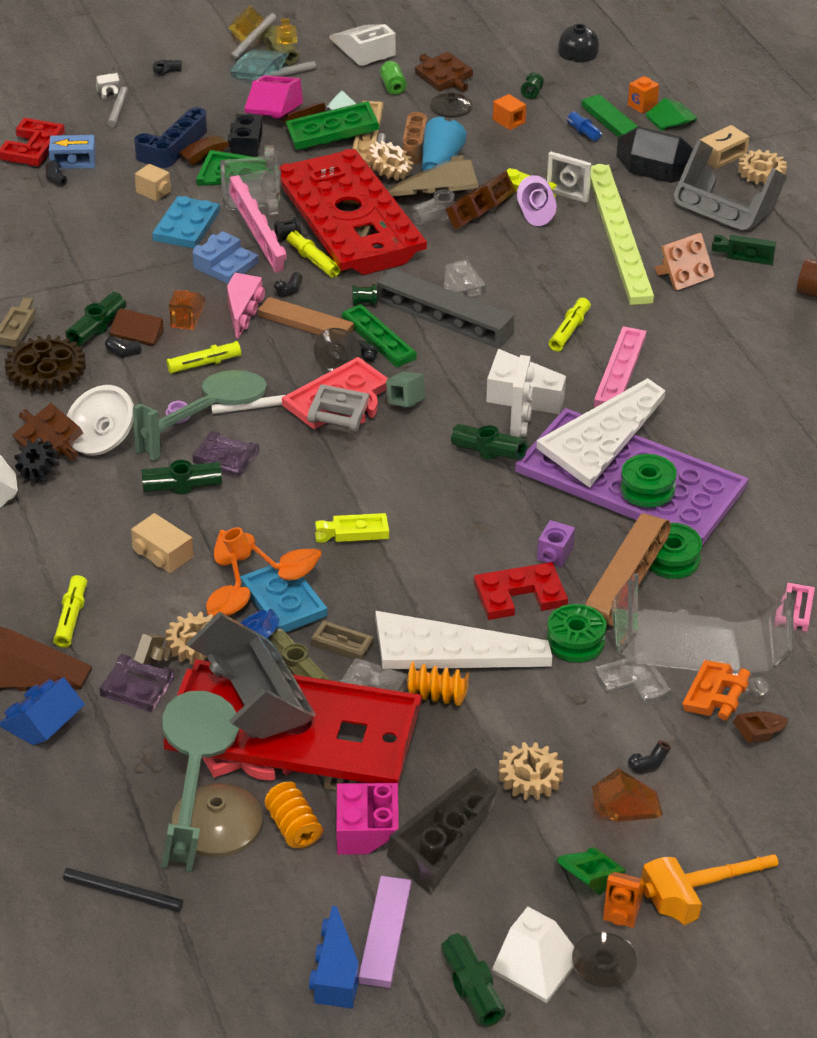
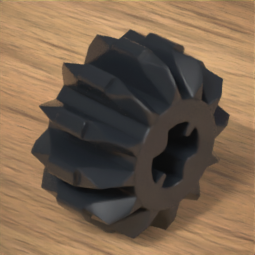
M37 437L34 443L27 439V446L25 448L18 446L21 454L14 455V459L18 462L15 468L18 472H21V476L24 479L30 478L32 482L37 483L39 478L47 481L48 473L55 475L52 467L59 466V461L56 459L59 453L56 449H53V445L49 441L44 442L41 438Z

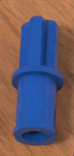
M575 111L568 115L567 123L575 127L579 134H585L593 141H598L602 137V133L592 125L591 120L584 119Z

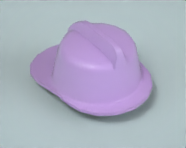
M535 175L526 177L517 189V199L528 223L534 226L546 225L553 219L556 213V199L544 178Z

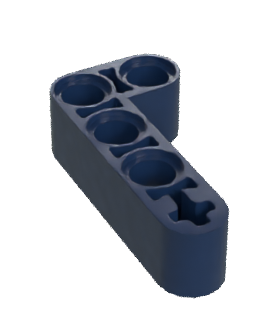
M199 107L189 109L160 137L148 133L136 135L134 137L136 160L159 168L171 167L181 158L179 154L181 150L200 140L207 133L206 110Z

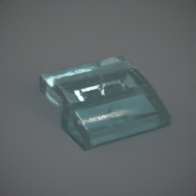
M254 49L244 54L231 68L230 73L233 77L258 79L263 75H269L272 70L279 71L288 54L287 52Z

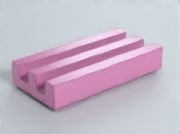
M787 583L780 627L785 628L786 624H789L791 629L796 630L797 626H801L802 631L808 632L815 587ZM794 590L797 591L793 617H789L787 615L791 592ZM805 592L808 593L804 619L799 618L802 594Z

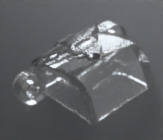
M274 145L265 146V156L220 160L224 207L229 210H238L229 194L230 177L239 175L243 184H247L249 194L252 199L257 201L258 207H268L269 215L279 214L281 170H279L278 155H275Z

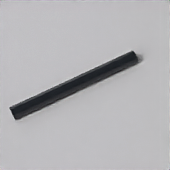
M66 868L63 874L64 880L180 912L183 907L182 899L82 871Z

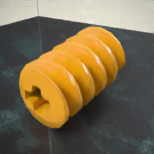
M411 662L408 672L407 689L409 693L413 694L420 692L422 700H427L431 694L433 702H438L442 696L444 704H449L454 697L455 705L461 706L468 689L469 671L464 678H461L460 670L456 669L452 677L447 667H445L440 675L436 665L428 673L426 664L423 663L419 671H417L415 662Z
M283 782L270 789L265 798V807L280 829L286 843L293 848H305L316 843L321 838L324 828L318 823V818L313 814L310 806H308L307 800L303 798L302 792L296 789V783Z

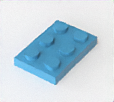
M177 196L152 232L153 241L195 248L219 214L220 204L207 200L192 199L186 196Z
M271 565L240 576L241 586L249 588L250 598L257 608L266 611L273 609L280 620L277 629H282L285 633L328 616L327 607L303 577L296 580H283L278 575L279 570L274 569Z

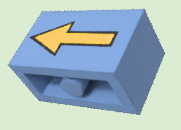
M95 135L50 136V161L55 160L59 162L62 166L59 169L95 168Z

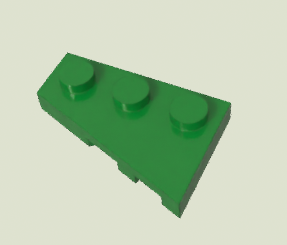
M210 150L196 178L197 186L230 184V177L239 175L243 183L267 182L274 167L273 160Z

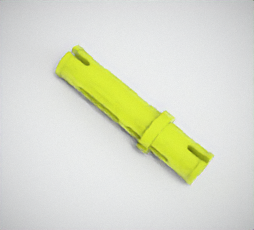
M297 231L291 232L287 236L288 244L296 248L299 255L311 260L331 278L339 275L341 269L338 267V264L319 250L312 240L305 239Z
M579 298L573 308L566 312L564 321L549 340L548 345L552 350L561 351L576 327L583 323L584 316L591 306L589 300Z
M238 341L221 346L215 344L206 350L166 359L169 373L173 374L210 363L220 364L222 360L241 356V349Z
M75 575L71 577L68 592L64 594L62 599L63 609L56 634L53 638L54 644L61 648H67L71 645L79 610L84 606L85 599L83 595L87 587V580L83 576Z

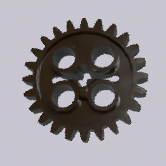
M39 335L35 341L31 338H28V343L20 341V347L13 346V352H8V358H5V371L8 380L13 381L14 386L20 385L22 391L30 388V393H33L36 389H39L40 394H43L45 389H48L50 393H53L54 388L62 391L63 385L71 387L72 381L78 382L79 376H83V370L86 369L85 353L82 352V347H77V342L70 343L69 338L61 341L60 336L51 339V335H48L46 339H42Z

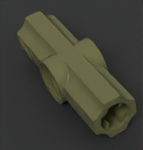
M271 24L260 36L266 43L269 54H276L288 66L295 65L299 59V52L291 44L289 34L287 32L281 33L274 24Z
M276 628L267 638L277 648L293 675L330 680L308 657L306 646L295 643L282 629Z

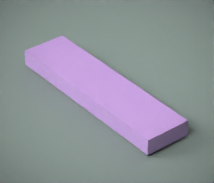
M387 876L380 877L359 974V984L391 988L412 880Z

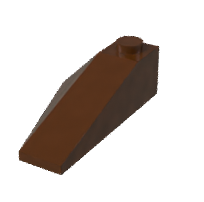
M0 627V690L1 688L17 687L18 691H27L28 687H33L36 684L40 686L49 679H52L54 682L63 677L74 690H82L92 671L91 665L9 628Z

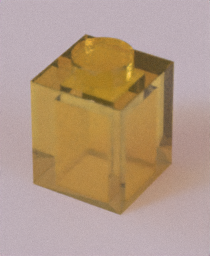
M249 5L233 19L228 28L243 42L264 21V18Z

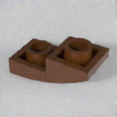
M211 136L190 144L181 150L179 154L183 160L194 165L200 162L206 154L208 155L210 150L224 152V149L230 144L219 136Z

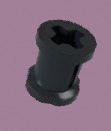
M293 217V220L274 221L277 240H282V238L287 237L294 231L301 234L298 217Z

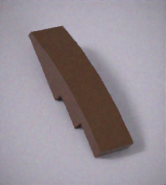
M504 171L470 191L445 209L454 230L464 226L471 219L481 216L488 209L496 207L516 190L508 172Z

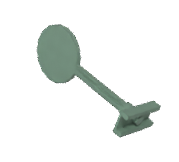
M239 370L222 371L213 374L205 379L202 384V392L205 397L159 419V412L141 403L134 406L135 452L139 454L146 451L150 453L151 460L161 457L160 434L166 428L214 403L238 405L258 400L265 395L267 390L264 378L252 372Z
M189 691L176 696L167 704L162 715V732L168 743L180 753L189 756L178 825H168L161 864L163 868H167L168 861L170 860L187 863L186 871L192 872L200 828L190 827L201 758L213 757L224 753L234 744L239 732V728L230 722V719L236 714L233 706L221 696L207 691Z

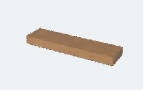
M268 297L258 309V317L339 342H344L354 330L353 322Z

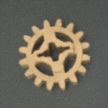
M375 141L373 145H370L365 157L368 159L367 164L373 165V171H377L380 176L386 175L387 179L393 177L396 181H398L399 177L403 180L406 176L408 177L414 164L411 162L412 157L406 156L407 151H403L400 146L394 147L391 142L386 144L384 141H381L379 144Z
M761 150L756 152L749 151V155L744 153L742 158H739L738 173H741L742 178L747 177L748 182L755 181V184L763 182L765 185L772 168L784 175L786 174L787 162L783 161V157H777L778 153H770L769 150L765 153Z
M190 612L187 615L188 618L184 619L178 616V623L170 622V629L166 630V648L172 650V657L179 656V662L189 659L191 665L194 664L195 659L205 661L207 656L188 647L187 642L213 618L212 614L203 617V612H199L197 616L193 617V614Z
M524 742L522 743V748L518 749L513 745L511 746V753L504 752L503 760H499V781L504 782L503 788L505 790L513 789V796L522 793L524 800H527L529 795H534L536 800H540L541 793L549 797L551 796V789H559V782L563 781V761L558 760L557 752L549 754V746L539 749L536 742L532 747H528Z

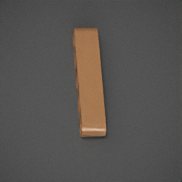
M642 513L589 596L585 605L599 611L606 620L607 625L613 626L617 622L666 542L671 529L669 520Z

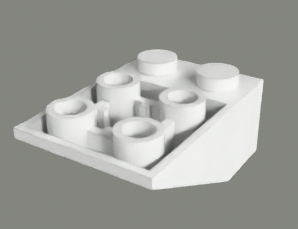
M385 24L363 25L329 36L338 47L360 66L395 55L396 33Z

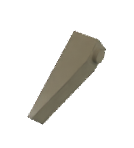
M464 155L451 156L450 161L439 163L387 188L391 196L417 194L419 191L421 193H435L439 189L449 191L478 188V182L471 160L464 159Z

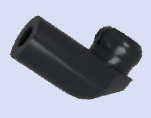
M182 60L156 61L153 65V71L157 75H164L169 71H182Z
M55 160L49 161L46 164V179L61 187L65 186L67 177L60 174L59 168H62L61 164Z
M111 336L105 342L106 349L118 357L141 352L139 341L126 343L115 336Z
M349 339L347 351L363 353V359L369 362L375 360L378 354L376 346L362 340Z
M659 740L650 755L642 757L639 753L632 754L628 759V765L632 768L633 772L638 774L658 769L671 750V747L666 742Z

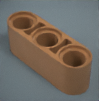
M422 112L408 114L403 136V151H407L406 156H411V162L414 164L420 163L423 156L424 128L427 124V117Z

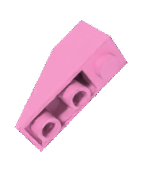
M234 273L227 285L228 307L236 338H239L243 330L248 328L251 316L256 314L259 302L264 300L265 288L262 287V277Z

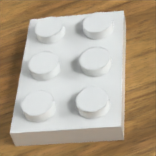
M520 355L512 388L510 435L520 438L527 437L528 422H530L532 407L528 403L532 401L533 387H530L531 383L529 382H533L534 367H530V356Z

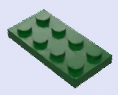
M369 101L286 121L287 130L296 150L307 149L318 144H328L334 140L348 139L355 135L369 134L379 130V122Z

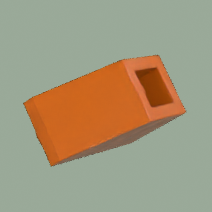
M618 872L610 874L607 879L603 920L616 925L634 928L643 900L645 879Z

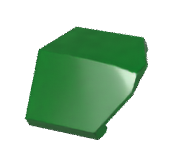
M666 97L646 113V118L660 131H665L667 127L697 121V117L685 105Z
M595 847L589 848L587 852L556 857L557 862L599 896L606 891L607 879L613 872L625 874L626 869Z

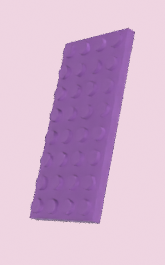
M565 408L538 439L583 414ZM635 434L590 488L536 448L537 440L526 451V456L516 463L515 472L637 520L642 513L669 520L670 523L688 525L697 531L701 537L702 546L747 488L749 478ZM640 454H656L670 460L677 469L675 495L671 501L657 507H640L626 500L620 490L622 465L627 459Z

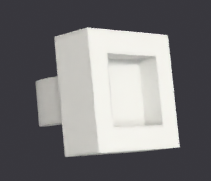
M117 73L96 77L97 93H102L103 99L107 97L106 92H113L114 97L117 98L119 89Z

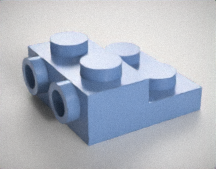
M224 231L218 235L212 234L207 243L202 246L196 245L192 252L193 268L229 284L234 273L244 274L259 263V255L242 248L239 238Z

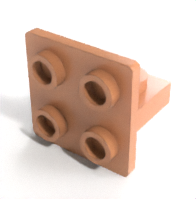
M701 233L661 246L664 259H662L663 264L655 266L656 274L658 276L669 273L674 290H680L714 277Z

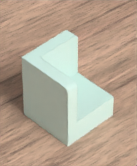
M340 91L326 108L334 110L356 103L343 91Z

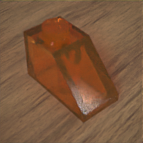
M175 290L169 303L170 326L194 330L205 304V297L197 292Z
M619 768L591 787L595 809L601 815H606L616 822L659 818L663 815L657 792Z

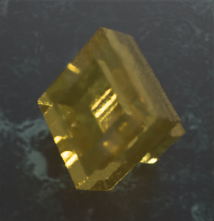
M282 18V26H275L276 44L297 43L296 25H290V18Z

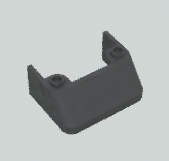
M697 139L674 192L675 202L686 209L738 230H751L773 210L787 176L772 168L762 192L754 196L750 206L713 192L716 176L712 171L705 169L713 147Z
M218 612L187 642L188 647L207 656L211 663L209 668L217 677L222 678L224 676L231 680L245 706L230 719L232 725L246 731L252 738L265 739L306 725L315 717L314 710L279 651L271 641L261 634Z

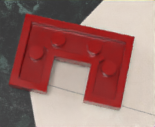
M23 118L15 129L16 136L30 140L27 144L6 140L0 148V159L30 166H40L49 154L50 136H62L65 132L64 124Z
M553 562L474 575V585L488 620L515 616V606L511 596L534 593L541 611L557 609L568 605V597Z

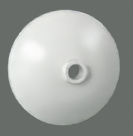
M113 385L97 386L83 393L73 403L67 413V417L80 426L84 433L74 441L71 447L81 454L95 456L104 454L118 446L128 435L134 422V404L131 397L123 389Z

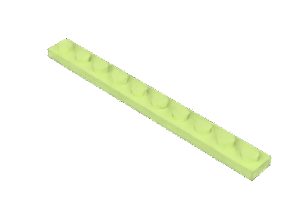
M603 164L591 166L590 185L630 305L653 303L654 294L610 166Z

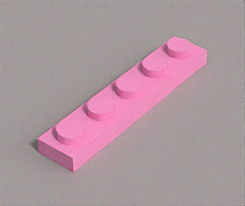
M239 175L230 177L229 194L274 272L283 271L284 260L287 258L284 247H280L277 242L276 234L273 230H270L265 215L260 213L257 201L250 196L247 184H243Z
M622 327L594 398V407L626 391L645 342L646 331Z

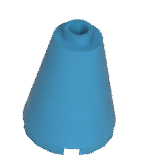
M435 117L427 122L424 128L422 171L444 161H450L451 156L458 155L464 147L467 132L460 123L453 119L451 122L444 120L445 117Z

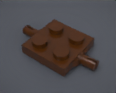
M448 51L434 58L429 57L426 53L421 54L420 61L423 63L415 67V74L439 92L451 87H457L462 92L467 91L468 84L463 81L473 76V69Z
M49 403L35 416L27 409L22 410L24 414L22 412L19 413V418L24 420L26 424L12 435L17 443L25 448L27 446V439L34 443L38 437L44 442L49 441L53 445V449L58 451V456L64 454L70 461L75 460L73 457L77 459L78 452L72 449L71 446L84 433L80 426L52 403Z

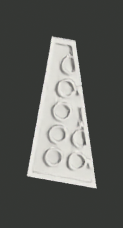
M647 378L538 439L536 448L590 488L664 400L665 390Z
M376 611L375 613L382 669H409L411 662H415L416 669H420L423 663L426 664L427 669L433 668L434 665L437 668L552 666V654L548 640Z

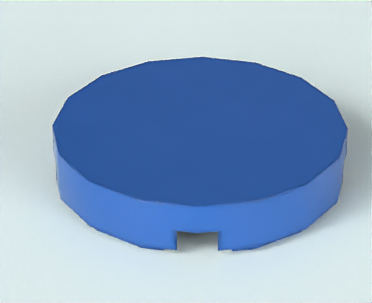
M273 609L268 611L259 610L243 620L241 624L268 638L275 631L280 620Z

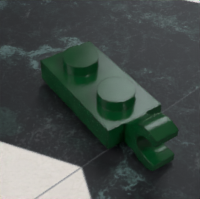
M731 234L728 240L722 235H714L711 251L727 253V259L773 266L777 241Z

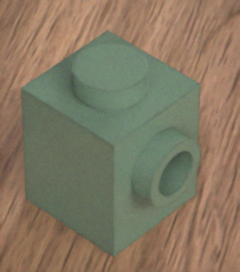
M401 372L386 380L388 404L413 407L417 402L425 399L424 374Z

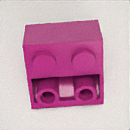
M263 75L253 81L246 102L245 113L262 116L272 115V118H282L286 113L294 111L296 107L303 103L301 78Z
M398 783L337 784V855L369 854L399 834Z

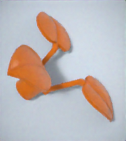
M234 527L228 531L220 530L214 548V559L218 565L226 566L232 564L236 582L234 586H223L211 594L206 604L207 616L212 614L214 617L218 612L228 616L236 613L247 604L250 598V590L247 587H241L237 560L241 561L248 558L252 549L274 569L279 570L278 575L283 580H296L309 573L321 557V550H293L284 554L280 558V563H275L255 545L254 536L244 533L242 528Z

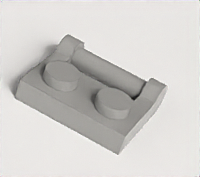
M321 384L308 411L307 421L312 423L320 421L349 427V430L357 432L369 403V394ZM322 409L326 411L350 415L351 417L322 412L320 410Z

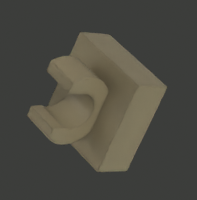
M143 633L134 660L142 664H156L157 660L162 661V659L169 661L172 650L163 647L165 637L156 633Z

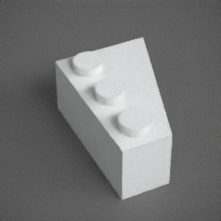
M498 349L487 378L486 402L512 406V388L520 357ZM530 362V367H534L533 382H529L531 383L530 387H533L532 401L528 402L529 406L532 407V410L560 414L565 399L566 376Z

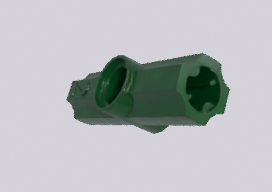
M113 291L101 302L87 305L84 309L85 315L65 331L66 338H69L71 343L77 342V347H79L93 335L105 333L108 330V322L116 316L118 310L126 308V300L122 298L120 293Z
M457 424L453 428L451 436L453 445L479 451L480 456L484 459H494L501 456L521 461L526 456L528 448L527 440L499 433L498 428L494 425L475 428Z
M180 459L172 462L169 467L141 469L143 492L171 489L176 494H187L194 487L222 484L220 462L192 464L187 460Z
M459 933L450 935L445 942L441 943V952L452 971L453 983L461 999L466 998L479 1025L489 1027L497 1024L505 1016V1008L493 987V978L487 963L484 960L480 961L466 935L463 936Z

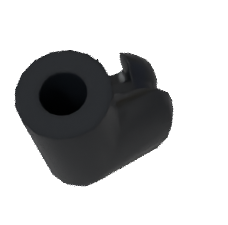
M299 272L292 273L287 283L283 279H280V282L277 280L274 283L276 293L285 296L297 292L303 279L302 274Z

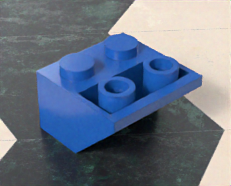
M64 677L54 682L52 679H49L40 686L36 684L24 693L26 699L20 704L16 702L4 712L6 717L0 721V726L31 745H35L48 740L85 703Z

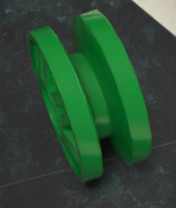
M656 454L635 455L627 459L622 465L620 491L626 500L640 507L662 506L671 501L675 495L677 469L665 457Z
M671 523L669 536L649 570L667 579H681L697 571L702 551V540L697 531L688 525Z
M569 604L559 607L549 616L547 640L551 652L556 657L568 662H585L596 658L604 650L606 620L595 608L583 604Z

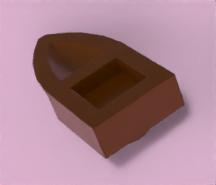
M757 711L738 714L733 723L748 743L769 741L774 733L780 732L785 728L788 719L775 713Z

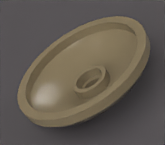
M213 783L196 788L190 827L200 828L196 854L207 857L229 856L246 849L257 839L263 826V811L259 801L252 793L242 787L227 783ZM182 798L176 804L172 814V824L178 825Z

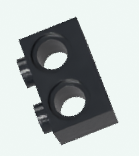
M236 114L235 122H231L230 134H228V143L230 144L228 147H232V154L258 157L263 135L262 115Z

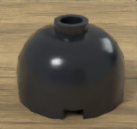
M575 24L563 31L558 44L560 57L568 61L569 57L574 58L575 62L578 63L588 62L596 58V54L599 52V39L595 31L584 24Z

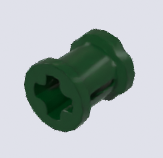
M532 72L526 77V82L521 86V93L525 98L534 99L538 96L540 89L544 85L543 76Z
M372 284L371 287L352 285L353 306L372 303L373 306H377L376 284Z

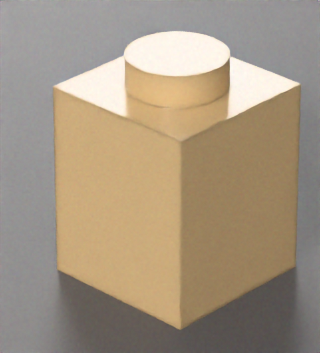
M151 164L146 165L135 173L136 192L154 201H158L171 192L170 172Z

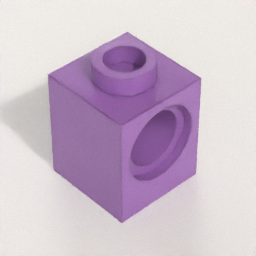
M550 520L538 539L537 560L546 563L553 562V565L562 567L574 548L575 527Z

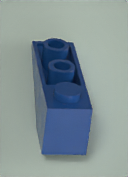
M332 906L330 917L323 919L321 937H324V942L317 945L315 963L319 964L317 970L311 971L309 989L314 990V1003L353 1009L359 983V962L337 906Z

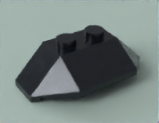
M638 126L618 137L616 156L629 173L673 183L680 181L693 148L680 136Z

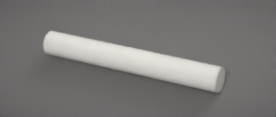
M285 395L259 398L256 401L238 405L212 404L211 412L213 415L282 405V397Z

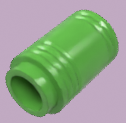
M393 61L385 62L380 69V75L387 91L393 95L402 93L406 89L407 83L400 66Z

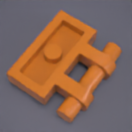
M704 660L682 703L684 710L711 716L715 707L721 708L718 717L722 720H728L731 713H734L739 705L738 699L740 694L744 693L749 685L750 671L741 668L738 674L734 675L732 674L733 670L730 664ZM725 687L730 688L727 695L722 694Z

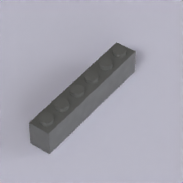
M392 268L377 282L378 302L499 349L514 334V314Z

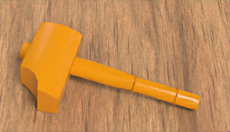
M775 854L764 857L758 856L756 859L712 867L687 874L683 872L675 857L658 858L643 866L641 879H645L644 894L647 898L652 899L660 914L673 917L683 925L699 919L702 903L693 887L778 866V858Z

